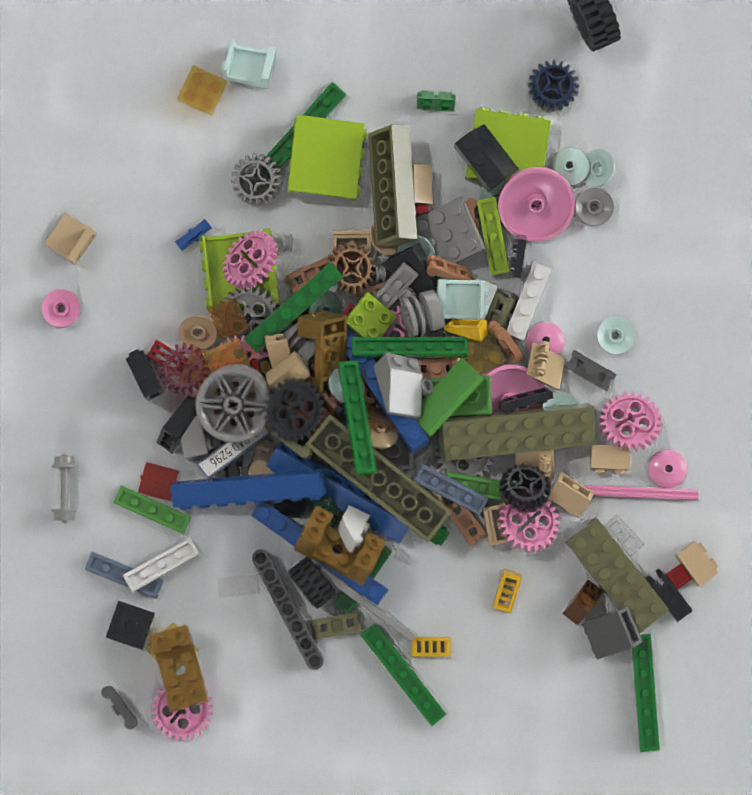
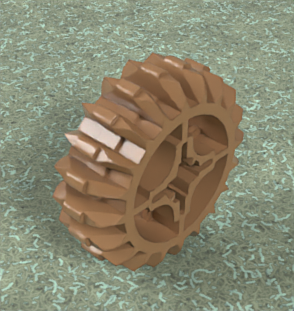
M346 243L344 248L341 244L338 246V250L336 248L332 250L334 255L329 254L327 256L331 261H326V266L331 262L336 268L337 261L339 260V264L342 267L341 275L343 277L336 283L338 285V292L344 288V294H347L349 289L352 295L356 293V290L361 293L363 288L367 289L369 287L368 283L374 281L370 277L376 275V272L371 271L376 265L370 263L374 260V257H367L370 251L364 253V246L357 249V243H354L352 248L350 243ZM353 254L358 258L352 261L343 255ZM356 263L352 271L345 274L349 266ZM361 263H363L364 265L363 277L361 276L362 273L359 271V265ZM351 277L353 280L356 279L358 283H347L343 279Z

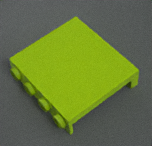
M480 107V109L475 110L473 130L485 124L519 168L518 171L530 167H544L551 120H547L545 116L528 117L529 115L525 113L513 115L506 110L493 112L487 107ZM467 165L465 179L479 181Z
M296 115L286 193L294 194L299 192L351 199V201H355L356 197H360L361 186L358 185V179L362 178L363 173L360 161L364 159L365 148H362V143L366 141L367 129H364L365 124Z
M265 228L261 231L266 232L272 237L271 228ZM245 233L205 237L204 235L202 236V241H199L200 253L204 252L205 259L201 260L202 271H206L207 279H203L204 290H208L209 295L208 298H205L206 308L210 309L212 314L223 311L219 308L221 304H225L222 300L225 297L228 298L227 294L229 292L234 294L235 287L223 276L225 274L222 270L225 267L223 262L227 260L225 255L230 253L228 248H233V242L238 243V237L240 236L243 239ZM243 252L242 254L256 268H258V265L245 252ZM272 265L271 269L273 271L267 272L268 278L263 277L262 283L257 281L256 287H253V290L256 291L258 287H260V293L267 290L266 296L273 295L271 302H278L276 306H280L275 265ZM236 303L239 309H245L242 303ZM259 304L255 305V308H263Z

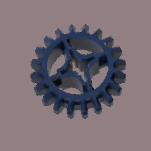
M556 60L552 61V65L545 61V67L539 64V70L533 69L534 75L529 77V80L533 81L528 83V87L533 88L529 90V95L535 94L532 101L538 99V107L542 103L545 104L544 110L551 106V111H554L555 106H557L560 111L562 110V104L565 107H569L568 101L574 102L573 96L578 95V91L574 90L579 88V84L574 83L578 81V77H572L575 74V70L569 72V64L565 68L562 67L563 61H560L559 65H556ZM548 72H558L562 75L554 77ZM543 75L546 86L540 91L538 80ZM567 80L569 91L564 96L561 85ZM551 82H553V84L554 82L558 83L556 89H554V87L553 89L549 88ZM548 94H553L556 96V98L559 99L553 100L546 98L545 96Z

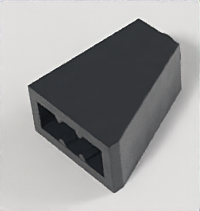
M420 243L387 258L382 263L383 267L392 274L403 262L416 271L418 276L408 287L412 288L418 295L431 289L437 290V279L439 278L437 275L429 276L427 274V256Z
M139 349L130 352L126 361L144 398L149 401L165 393L143 350L139 351Z
M188 395L161 429L156 443L171 454L181 442L182 436L195 416H198L195 397Z

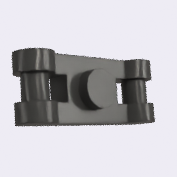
M573 350L572 358L569 362H566L564 367L599 388L608 391L611 380H614L617 374L587 358L580 352ZM578 361L583 362L581 368L576 366ZM600 373L605 375L602 381L597 379Z
M112 686L104 687L101 691L102 696L109 698L113 703L111 707L118 716L121 714L124 718L125 728L129 730L134 729L138 724L136 717Z

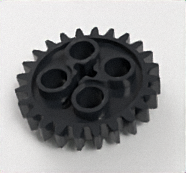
M291 378V382L289 379H284V385L281 382H277L278 388L271 387L273 393H266L269 401H263V403L267 404V408L262 409V411L267 412L263 419L269 420L266 426H273L270 432H277L276 437L281 438L283 436V440L287 441L290 438L291 441L296 442L297 437L299 440H304V435L311 437L309 431L316 432L314 426H321L318 419L324 418L320 414L321 411L325 410V408L320 407L324 400L318 399L322 394L319 392L314 393L317 387H310L311 382L306 381L304 383V379H299L298 382L296 378ZM290 391L293 392V399L291 401L287 399ZM280 400L287 405L294 406V409L306 414L308 418L305 419L302 415L293 413L292 409L280 404ZM308 401L309 408L305 411L303 405ZM282 408L284 415L282 418H279L278 411ZM299 418L300 425L296 428L294 421Z

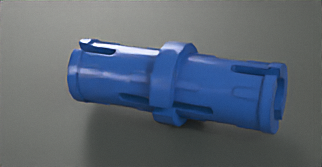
M204 219L193 229L189 228L188 232L175 241V243L183 251L194 241L198 242L199 238L212 229V227Z

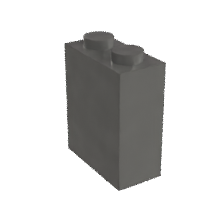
M628 606L598 616L582 624L597 660L642 643Z

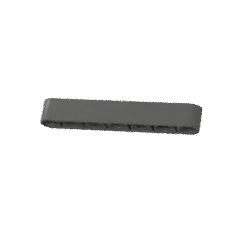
M256 550L252 555L253 564L303 659L310 669H320L324 663V658L267 551ZM258 553L266 555V561L263 564H259L256 561ZM267 570L275 572V578L272 581H268L265 578ZM276 587L284 589L283 597H275L274 589ZM285 604L293 606V613L291 615L283 613V606ZM294 621L301 622L303 627L300 632L292 630V623ZM302 639H310L312 644L309 649L301 647ZM318 656L321 660L320 664L312 666L310 664V657Z

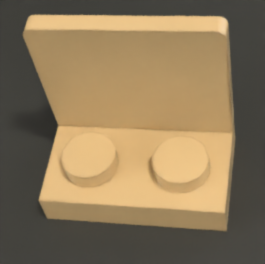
M65 213L46 240L45 245L77 265L97 233L89 226H85Z

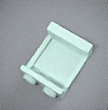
M232 38L230 45H226V61L223 60L220 71L223 72V80L268 89L276 59V47L269 46L268 51L237 45L236 39Z
M437 279V296L442 306L444 319H484V315L488 313V304H484V297L488 296V285H485V281Z

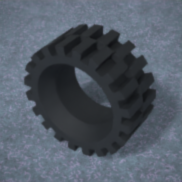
M567 0L574 22L577 24L576 27L580 31L582 39L585 40V44L592 52L621 39L620 26L609 0Z

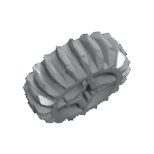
M254 153L252 154V159L249 155H246V162L240 159L239 163L241 166H234L238 172H232L231 174L236 176V179L231 180V183H237L233 190H240L237 196L241 197L244 195L242 201L246 202L249 199L250 205H253L255 200L257 205H261L262 200L265 204L268 203V197L271 200L275 198L272 192L276 194L280 192L276 189V186H282V183L277 182V179L283 178L281 175L277 176L281 169H274L277 162L269 164L271 157H267L264 161V154H260L258 158L257 154ZM257 163V167L254 168L252 174L244 173L250 165ZM263 166L269 171L271 180L264 176ZM258 175H259L258 178H260V180H263V181H262V182H257L256 184H255L256 181H254L252 178H249V177H255V176H258ZM243 179L250 183L251 193L245 188ZM262 185H270L265 193L257 195V191H259Z

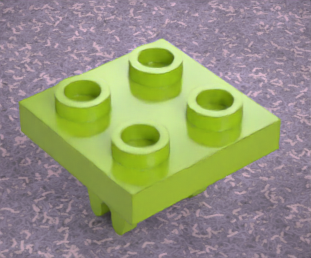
M367 292L347 316V326L360 337H382L396 316Z

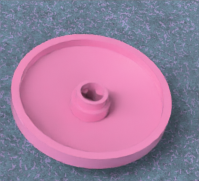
M530 167L516 172L504 183L498 198L500 219L506 229L516 237H518V234L526 235L527 241L533 242L549 240L563 232L571 222L575 210L574 194L568 181L558 172L545 167Z
M515 364L497 366L483 375L491 376L492 413L503 412L497 406L498 401L501 399L545 387L544 384L526 375V367ZM533 403L528 408H516L515 411L542 408L543 404Z

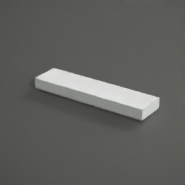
M188 538L125 573L123 577L133 593L199 556L200 553L192 539Z

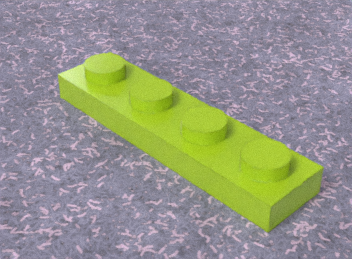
M496 196L477 200L490 274L496 275L510 272Z

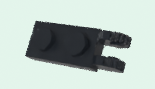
M543 387L498 401L497 406L504 413H512L516 408H528L533 403H547L549 399L554 398L553 392Z
M658 568L655 572L664 584L658 587L650 576L646 577V580L667 606L669 613L675 621L679 622L693 610L673 583Z

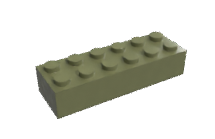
M391 124L368 134L375 245L396 247L417 240L410 127Z
M597 518L593 519L565 542L617 609L628 606L639 634L669 611L664 602Z

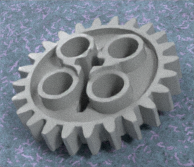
M250 285L248 290L245 287L241 291L235 288L234 294L229 292L227 294L228 298L225 297L222 300L225 304H221L219 307L223 310L218 313V316L223 317L219 323L225 324L221 330H228L226 337L232 335V342L235 335L238 340H241L242 335L246 337L256 328L254 323L261 324L265 320L261 316H265L267 319L277 310L274 307L278 302H271L273 295L267 297V290L260 293V287L255 291L252 285ZM236 303H242L245 309H239ZM255 305H261L264 311H258ZM236 321L242 322L244 328H239L236 325Z
M440 444L434 445L438 452L433 455L439 456L435 463L442 464L439 470L445 469L449 472L484 477L482 471L489 472L486 466H493V463L489 460L496 458V456H486L480 459L468 458L455 460L454 462H451V460L445 461L440 456ZM460 460L466 462L467 467L465 470L459 469L458 462Z

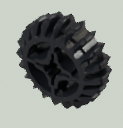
M523 463L520 467L515 464L513 468L509 467L500 479L499 493H501V500H505V505L511 504L512 510L518 508L519 513L522 510L528 513L530 509L535 512L537 508L541 509L548 502V497L551 494V483H548L549 477H543L544 472H539L538 467L532 468L531 464L528 467H525ZM516 480L515 486L511 487L510 483ZM539 489V494L534 496L535 490Z

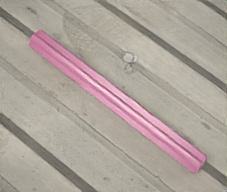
M585 485L586 488L594 492L593 496L698 499V490Z

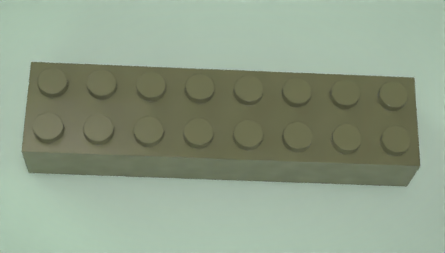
M589 403L516 410L512 413L497 412L492 413V415L451 417L439 427L440 456L445 461L594 445L596 444L594 406Z
M331 415L326 418L306 443V446L427 543L452 513L450 509L374 449L373 453L377 472L375 474L356 476L348 428Z

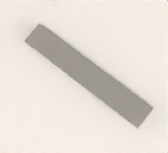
M320 566L318 568L330 583L409 641L413 640L415 635L324 567Z

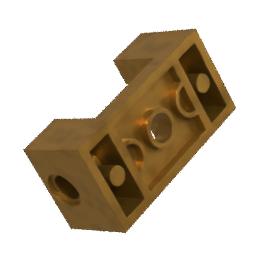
M321 311L299 316L297 325L298 336L315 339V371L309 372L310 376L304 380V383L308 381L311 382L310 387L316 386L317 389L314 393L319 392L323 394L325 392L331 395L329 377L338 368L339 362H346L347 315Z
M316 506L294 550L364 585L386 541L368 532L363 543L359 547L355 546L352 553L348 552L338 531L328 525L334 514ZM332 548H339L341 554H335Z
M187 624L149 635L152 650L157 658L166 690L165 696L170 712L209 702L210 700ZM177 664L185 665L186 670L182 675L175 673V666Z

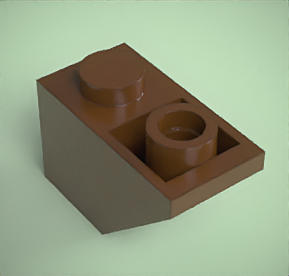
M587 580L562 614L578 625L589 614L603 591L590 580Z

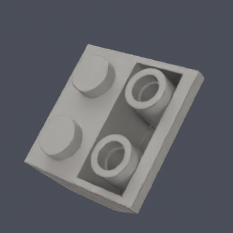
M195 416L181 438L184 458L187 460L208 456L210 454L209 451L212 450L211 440L206 438L205 432L207 430L202 426L198 416Z

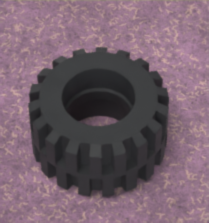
M306 556L288 570L293 582L315 608L319 609L336 595L334 587L311 558Z

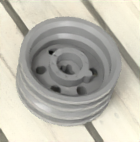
M229 364L215 370L203 382L196 398V411L202 426L212 436L228 442L244 441L256 435L268 421V419H263L267 412L262 411L263 408H267V404L263 403V401H269L266 393L272 394V390L267 386V379L256 369L243 364ZM234 380H237L239 382L238 387H234L232 385V382ZM216 389H221L222 394L220 396L215 394ZM250 391L255 392L256 396L254 398L249 397ZM232 401H233V402H236V401H237V402H238V405L236 406L237 408H235L234 406L231 407V406H230V403H231ZM215 408L221 409L220 415L214 414ZM249 410L254 411V417H249L247 412ZM234 418L237 421L236 426L230 424L231 419Z

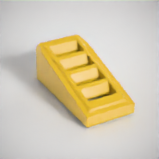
M452 318L445 325L444 331L482 341L488 335L487 321L483 319Z
M503 569L492 608L511 613L522 580V574ZM506 577L514 579L516 582L506 580ZM508 585L514 588L513 590H511L508 588H504L503 586ZM501 592L510 594L511 598L501 595ZM499 599L509 602V605L499 603Z
M414 637L411 641V656L450 657V637ZM417 641H421V652H417ZM425 641H429V652H425ZM433 641H436V652H433ZM440 641H444V652H441Z

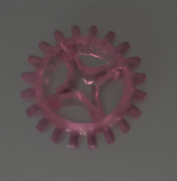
M186 343L182 344V349H180L178 344H175L176 350L174 351L169 347L168 351L170 354L163 353L166 360H159L164 365V367H158L159 371H164V373L159 375V378H166L162 384H169L167 388L169 391L175 387V394H178L180 389L182 395H186L187 389L190 394H193V387L199 391L200 387L198 384H203L204 382L202 378L207 379L209 375L204 373L205 371H210V367H204V365L209 363V360H202L206 357V354H199L201 349L197 347L194 350L193 344H190L188 349ZM183 354L195 356L198 362H186ZM178 357L176 367L169 371L171 362ZM183 363L186 367H188L186 369V375L182 371L179 372L181 369H183ZM199 368L197 377L191 382V373ZM181 375L186 384L175 383L171 376Z

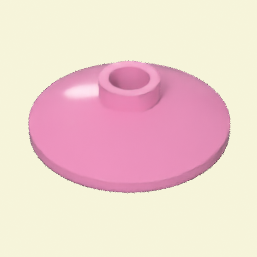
M57 289L50 292L42 303V314L45 320L56 327L71 325L77 320L80 313L78 298L72 292L65 289ZM60 306H65L64 312H59Z
M542 322L533 326L526 338L529 352L531 353L533 342L539 345L543 342L542 339L547 337L551 346L550 351L559 355L563 350L565 342L560 328L549 322Z
M663 450L651 458L648 471L650 478L656 485L663 488H673L684 480L687 473V465L679 453L673 450ZM667 465H670L672 467L671 472H667L665 470V467Z

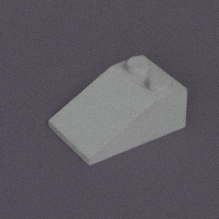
M385 353L373 367L387 413L419 419L421 417L422 373L418 360Z

